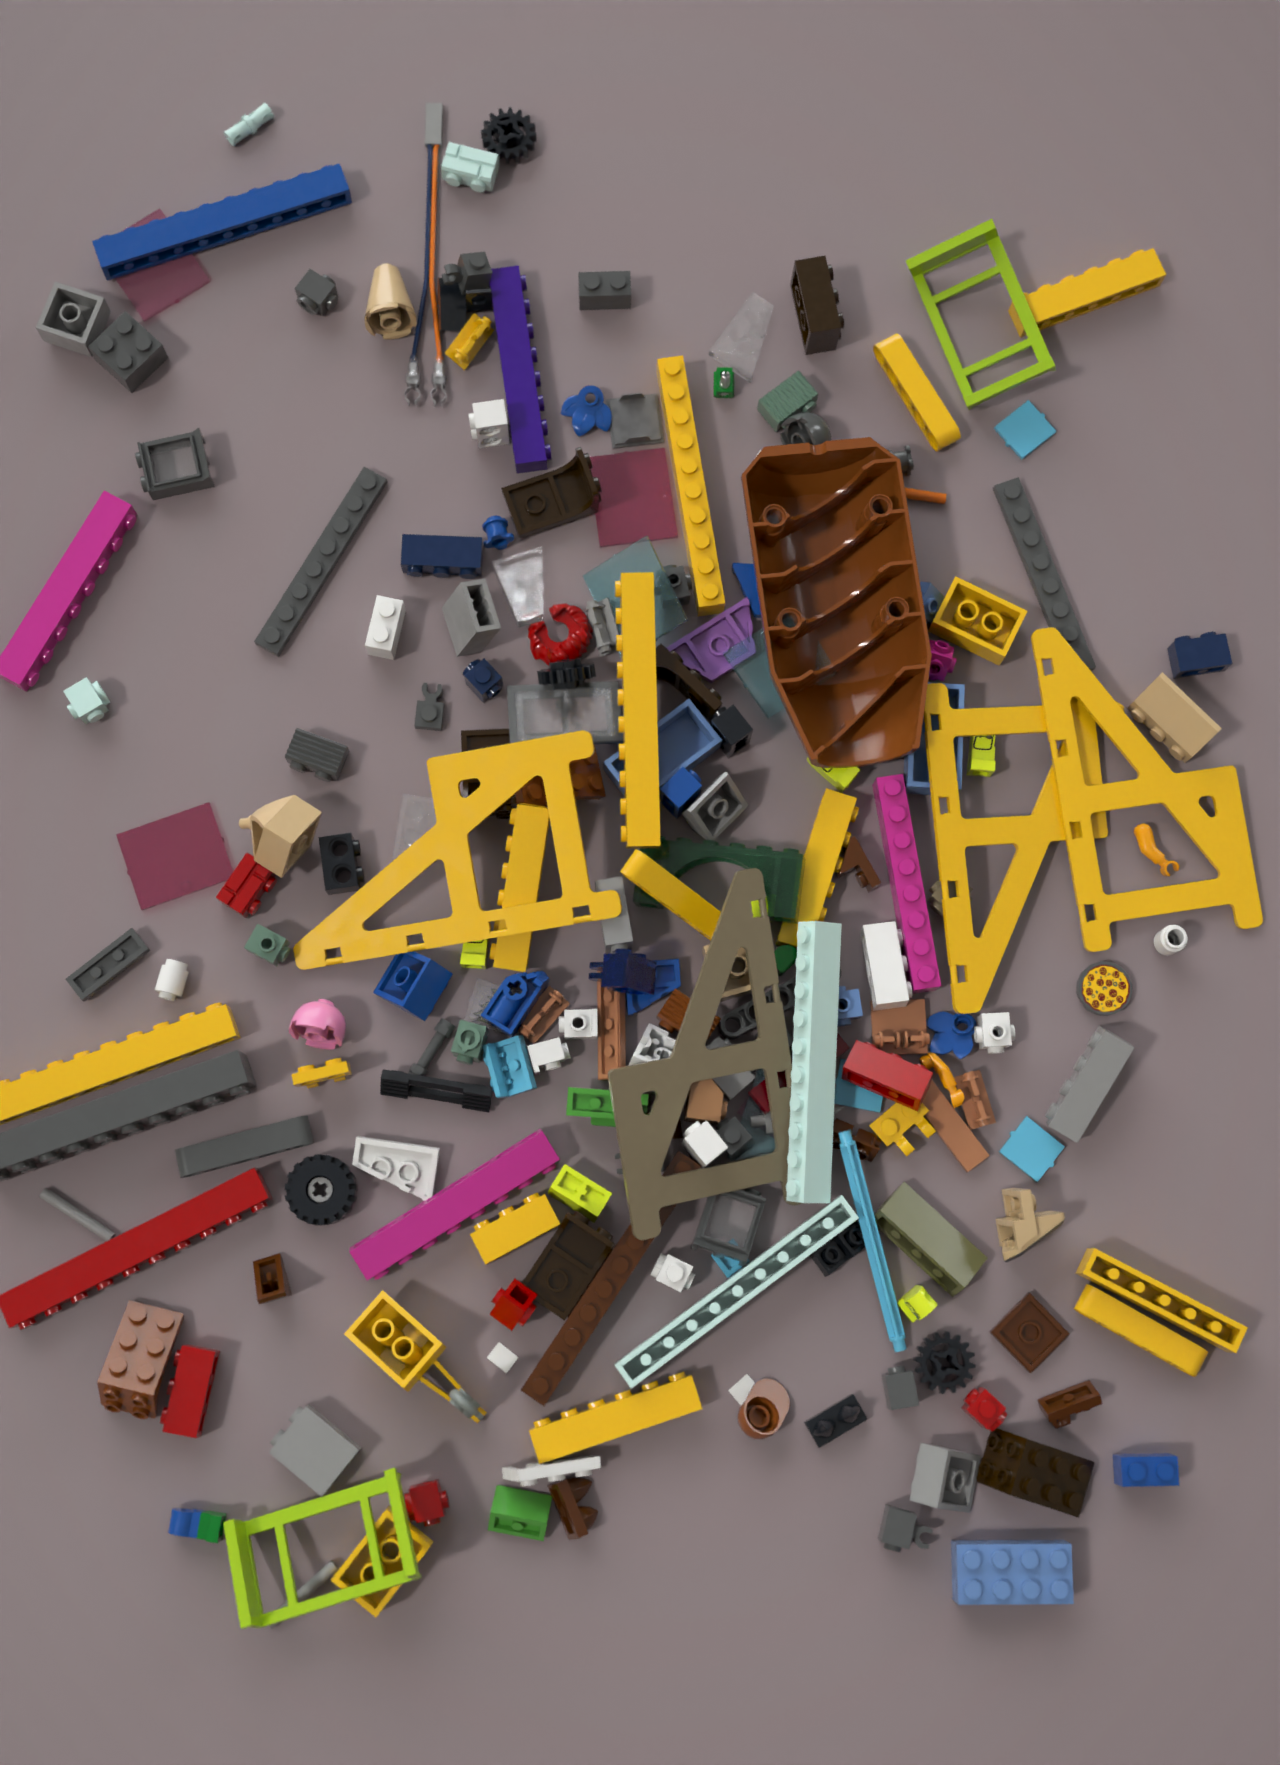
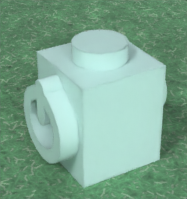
M86 677L63 691L70 702L67 708L75 720L80 718L85 724L89 722L94 723L102 719L104 713L109 711L106 705L110 701L97 681L91 683Z

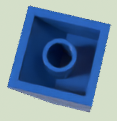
M414 951L396 954L373 993L405 1012L426 1021L441 993L447 987L453 973L432 959Z

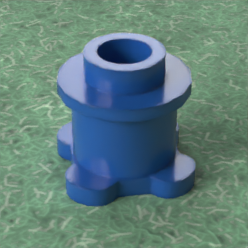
M491 516L483 523L482 528L488 540L483 542L486 549L497 548L498 550H503L507 548L509 542L514 540V535L507 532L508 521L505 518Z

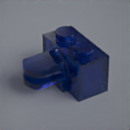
M615 949V953L604 954L603 962H590L589 969L602 971V973H589L588 979L602 982L601 987L618 993L654 995L657 962L646 959L645 954L632 953V950Z

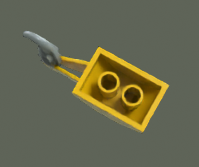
M383 1290L344 1333L346 1337L407 1392L420 1380L448 1400L469 1419H473L477 1424L486 1415L487 1412L480 1407L481 1405L467 1394L437 1361V1358L447 1347ZM432 1364L454 1386L455 1389L451 1390L449 1394L424 1376V1373Z

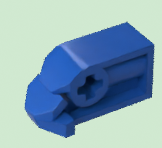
M544 971L529 974L523 972L508 976L482 1012V1019L508 1036L514 1037L542 993L547 989L550 981L549 977ZM520 985L522 993H515L512 996L510 988L512 986L517 988Z

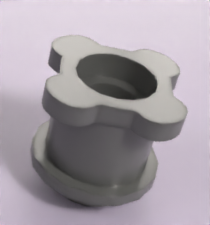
M905 446L904 451L892 452V450H888L900 459L902 472H905L906 476H911L914 466L910 446Z

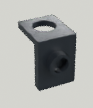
M490 284L488 289L466 290V312L492 310V289H490Z

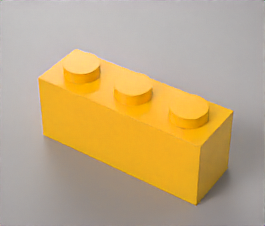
M538 1192L523 1199L525 1205L515 1210L512 1205L498 1213L499 1219L491 1223L486 1219L473 1226L475 1232L471 1233L470 1236L486 1265L560 1225L545 1194L539 1196Z

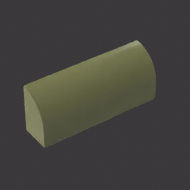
M905 1182L886 1199L874 1214L878 1229L952 1297L968 1285L987 1260V1257Z

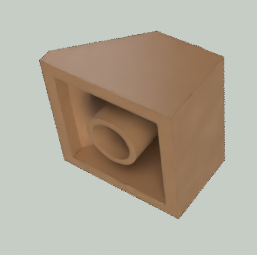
M713 1079L697 1081L691 1084L687 1095L684 1121L694 1123L699 1121V1123L703 1124L707 1120L710 1125L717 1126L720 1120L726 1118L728 1101H723L724 1094Z

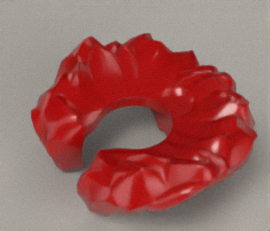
M567 603L554 604L549 608L553 620L567 626L569 635L566 640L562 642L552 641L548 636L545 622L540 619H536L529 626L528 638L530 639V650L536 660L541 659L548 666L550 662L582 657V654L587 652V647L593 638L591 635L593 630L588 623L589 620L585 613L579 607L571 606Z

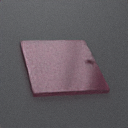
M159 208L129 227H138L148 224L154 219L166 218V216ZM192 254L115 278L144 322L210 282Z
M665 447L590 457L593 466L591 468L592 476H597L602 490L600 492L602 501L598 502V512L595 513L600 548L678 538Z
M209 802L116 834L128 869L127 874L130 875L142 911L225 882L233 873L224 846V838L221 837Z

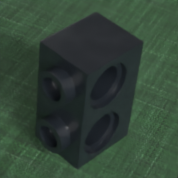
M734 704L728 709L724 706L712 715L714 719L711 722V727L722 739L720 748L728 759L750 743L753 728Z
M352 833L318 837L325 891L327 894L354 892L361 889L360 883L365 882L363 867H358L357 856H361L359 840H354ZM338 845H346L348 850L345 855L336 856L334 855L335 848ZM342 871L351 872L350 880L345 883L338 882V875Z

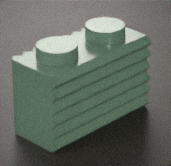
M797 371L783 383H780L779 386H776L775 389H772L771 392H768L767 395H764L763 398H760L757 410L774 431L777 432L782 428V423L787 418L801 412H811L817 406L818 392L801 372Z

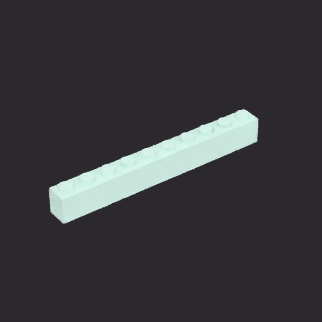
M821 921L798 922L790 1126L788 1129V1175L786 1184V1201L830 1203L841 923Z
M843 1195L836 1197L615 1362V1367L632 1389L859 1217Z

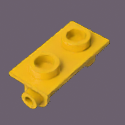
M473 313L444 354L465 370L494 331L490 326L492 321L486 316H483L481 319Z

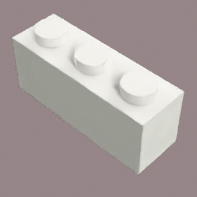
M895 921L863 925L860 936L873 1011L906 1007L909 998H912V986L910 981L906 982L905 971L908 970L906 956L901 955L900 945H903L901 929H897Z
M707 1120L703 1124L696 1121L685 1130L683 1134L684 1140L681 1143L694 1161L702 1166L701 1168L706 1167L728 1148Z

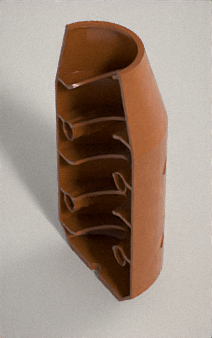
M871 437L831 440L818 445L798 443L765 446L743 472L741 482L770 678L811 764L822 768L860 767L883 763L909 755L920 747L932 654L900 459Z

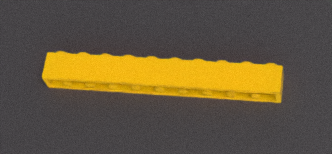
M683 355L657 359L656 373L697 617L721 614L724 612L725 598Z
M654 572L621 573L620 581H615V597H620V608H615L616 624H621V635H616V651H621L622 661L617 662V679L622 678V689H617L618 706H623V716H618V733H623V744H619V760H624V771H619V786L625 787V798H620V815H625V826H621L620 835L621 842H626V849L659 848L661 841Z
M221 1002L207 1006L205 1008L206 1011L196 1015L195 1012H190L180 1016V1021L169 1024L167 1021L153 1026V1031L145 1034L142 1031L131 1033L126 1036L127 1040L116 1043V1041L106 1042L100 1045V1050L90 1053L89 1050L76 1053L73 1055V1060L51 1062L46 1065L47 1069L39 1072L36 1069L26 1071L20 1074V1079L10 1082V1079L1 1080L0 1125L240 1039L241 1037L231 1008L226 1004L222 1005Z

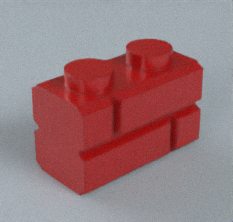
M246 853L215 898L239 915L247 918L249 914L254 915L260 908L262 902L259 899L264 892L269 893L277 882L276 874L254 861V856Z

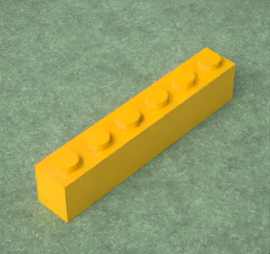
M1154 248L1146 251L1141 249L1125 259H1113L1106 266L1100 268L1097 266L1091 267L1076 277L1074 275L1067 276L1057 284H1045L1030 294L1024 292V296L1039 330H1043L1157 288L1161 285L1166 273ZM1012 302L1008 310L1020 338L1027 336Z
M825 789L775 945H790L797 949L798 922L824 921L827 908L823 907L826 897L831 898L835 883L831 882L834 872L839 873L843 857H840L839 854L841 847H847L851 832H848L847 828L849 822L854 823L859 811V807L855 806L857 798L831 789Z
M519 802L517 808L511 809L509 824L514 825L513 835L507 836L505 851L510 852L509 862L503 863L501 875L502 879H506L505 889L499 890L497 905L502 906V908L538 902L550 823L548 807ZM505 919L495 921L493 931L507 929ZM533 931L497 937V943L491 944L489 959L494 960L493 967L526 972Z
M1096 1248L1086 1249L1075 1274L1225 1352L1237 1353L1248 1327Z
M684 1371L668 1376L669 1382L659 1385L658 1381L655 1380L641 1385L642 1391L632 1394L629 1389L614 1394L616 1400L605 1403L602 1398L588 1403L589 1409L578 1412L577 1408H572L561 1412L562 1418L550 1421V1417H545L534 1421V1427L529 1429V1433L539 1464L703 1409L692 1375L685 1376Z

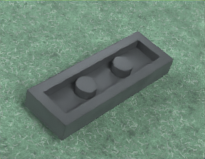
M131 928L65 980L79 998L85 1002L148 953L150 949L137 932Z

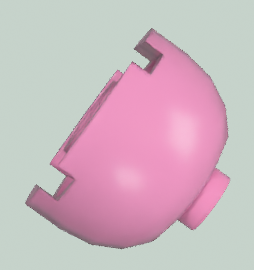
M326 999L303 1004L294 1013L289 1026V1034L294 1039L298 1040L299 1036L307 1039L306 1045L326 1050L335 1049L336 1044L341 1047L346 1031L344 1016L338 1008L334 1007L331 1001Z

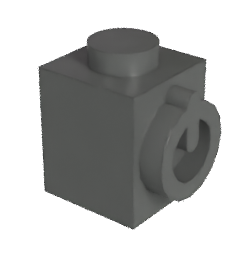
M309 269L295 287L297 303L310 314L317 315L319 313L324 316L328 310H332L338 301L335 282L329 276L324 274L321 276L312 269Z

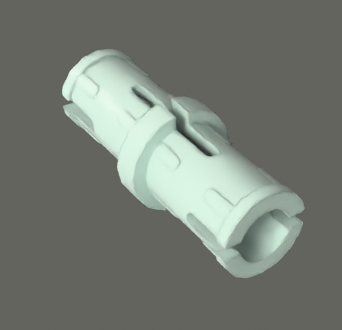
M263 103L249 115L244 114L237 124L224 131V135L228 136L226 139L229 143L235 146L252 133L254 135L257 133L259 127L273 119L274 114L270 113L272 112L270 107Z

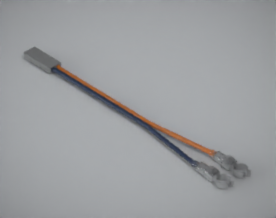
M426 103L425 148H428L424 284L412 355L408 362V372L406 374L408 388L405 390V399L408 402V407L410 406V401L406 398V394L411 388H415L419 393L418 399L414 401L415 405L421 398L418 389L421 384V376L419 374L417 351L428 285H430L437 351L434 372L432 374L434 389L431 391V400L435 407L436 401L432 398V394L437 391V388H441L442 392L445 393V398L441 400L442 407V404L447 399L446 391L443 389L446 386L447 377L441 349L434 284L438 149L442 148V103Z

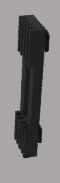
M383 1069L380 1095L404 1099L412 1096L461 1104L464 1109L488 1113L490 1111L492 1087L408 1074L395 1070Z

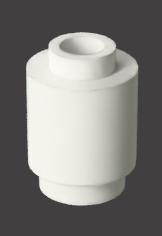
M1169 925L1156 933L1154 946L1162 955H1173L1186 946L1188 937L1182 927Z
M166 959L165 965L161 966L155 986V991L160 992L158 997L170 1001H175L176 997H182L189 973L186 971L188 964Z

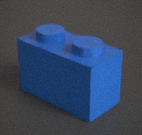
M682 767L660 788V803L678 819L682 815L681 813L701 794V778L693 770L687 771Z
M1169 1453L1113 1454L1114 1484L1122 1487L1179 1486L1178 1456Z

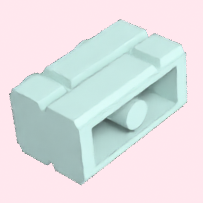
M448 142L441 166L442 180H445L452 186H460V184L470 186L472 190L480 193L485 190L492 192L500 165L499 154Z

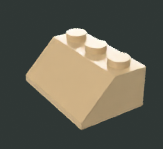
M1163 672L1127 708L1131 711L1130 714L1135 721L1143 723L1150 730V734L1155 740L1163 742L1169 748L1170 754L1175 759L1182 760L1184 763L1190 760L1222 729Z

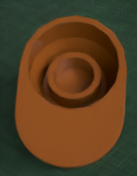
M768 1378L761 1379L753 1385L744 1403L739 1408L737 1416L738 1424L747 1436L763 1440L772 1436L781 1427L790 1407L789 1396L785 1388L779 1382Z

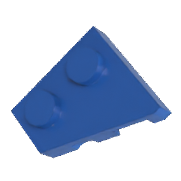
M679 959L624 962L628 1016L634 1015L670 994L675 988L681 987Z

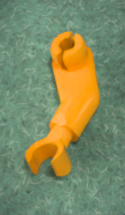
M1138 824L1134 828V835L1136 836L1141 853L1155 865L1158 864L1160 866V872L1163 876L1170 877L1167 866L1172 864L1174 871H1178L1179 864L1175 861H1168L1164 857L1165 855L1156 847L1152 829L1148 824Z
M930 1052L925 1056H921L919 1058L920 1064L928 1068V1070L933 1067L934 1071L939 1075L942 1085L950 1092L953 1108L961 1106L964 1101V1094L961 1089L957 1090V1083L949 1067L935 1053Z

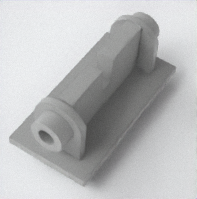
M609 598L598 602L597 600L588 601L585 610L589 617L600 657L616 651V635H620Z

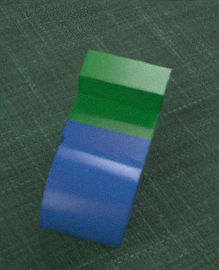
M172 1508L168 1533L176 1536L206 1540V1542L219 1543L223 1539V1522L226 1521L227 1513L200 1509Z

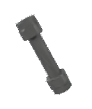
M441 1018L434 1028L436 1031L435 1035L418 1063H413L408 1074L420 1076L428 1074L426 1069L444 1039H449L455 1028L453 1024Z

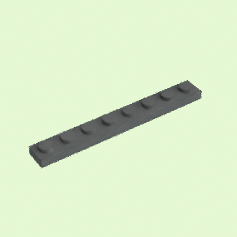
M363 467L254 641L256 645L277 657L280 656L386 486V478Z
M1019 477L994 485V494L1048 627L1056 628L1090 671L1094 670L1096 665Z

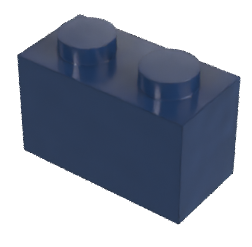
M1207 632L1201 634L1198 638L1192 639L1188 635L1174 639V642L1167 648L1173 679L1222 672L1232 665L1226 633L1216 635V632Z

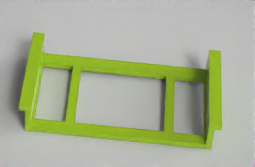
M992 219L905 260L969 410L1047 372L1056 371L1054 361L1049 354ZM986 245L989 246L996 266L934 296L931 295L924 275ZM1001 274L1028 338L963 369L936 304ZM1032 347L1038 363L979 391L972 392L967 380L968 376Z
M397 1468L385 1470V1477L247 1521L231 1519L223 1522L241 1629L248 1627L260 1629L421 1578L400 1482L401 1473L397 1472ZM388 1492L403 1570L385 1576L370 1498ZM360 1501L375 1579L298 1603L285 1525ZM275 1528L288 1606L263 1613L250 1536Z

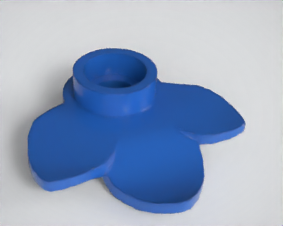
M593 385L585 386L578 395L568 397L561 408V415L572 417L573 429L579 437L588 433L594 425L607 432L612 420L610 408L603 403L604 396L602 391ZM588 394H594L596 396V399L593 403H588L586 401V396Z
M942 1011L926 1019V1026L935 1032L930 1044V1052L944 1055L953 1051L960 1060L970 1054L973 1048L972 1036L976 1026V1021L970 1014L957 1013L952 1015ZM961 1023H964L968 1026V1028L964 1031H961L958 1029L957 1026Z

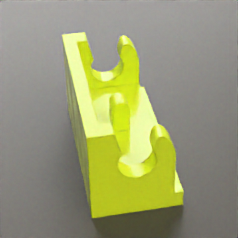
M566 1164L562 1167L547 1193L572 1210L579 1212L593 1223H595L612 1195L611 1192Z

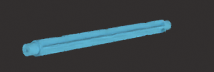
M851 1130L838 1133L841 1142L839 1147L856 1213L859 1217L858 1220L888 1337L893 1344L895 1352L904 1351L907 1349L905 1343L906 1335L856 1141L852 1138Z

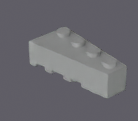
M1098 1026L1091 1036L1085 1052L1076 1061L1073 1067L1074 1072L1070 1079H1066L1059 1091L1061 1096L1057 1103H1052L1045 1115L1048 1118L1046 1121L1047 1125L1078 1143L1135 1047L1105 1028Z

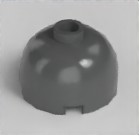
M801 412L787 418L782 423V426L786 425L784 432L780 434L782 445L798 443L818 445L825 441H831V432L828 424L815 413Z

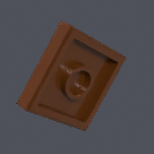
M1029 1292L989 1331L1028 1373H1032L1070 1334Z

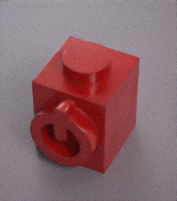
M514 1278L506 1290L500 1288L491 1302L495 1306L489 1315L511 1331L517 1323L523 1327L537 1308L532 1303L537 1294Z
M978 1387L977 1390L975 1388L972 1389L964 1398L965 1404L961 1407L976 1423L991 1432L1001 1425L1007 1416V1412H1005L1007 1408L982 1387Z
M439 1479L412 1485L409 1487V1492L404 1493L410 1522H423L424 1526L440 1523V1517H444L446 1514L445 1509L450 1508L447 1491H441Z

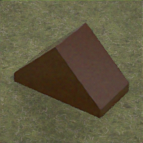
M280 1253L253 1261L256 1294L259 1304H266L292 1296Z

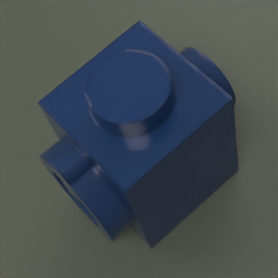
M485 658L482 660L476 659L469 663L462 673L466 685L483 703L489 698L493 699L502 690V677Z

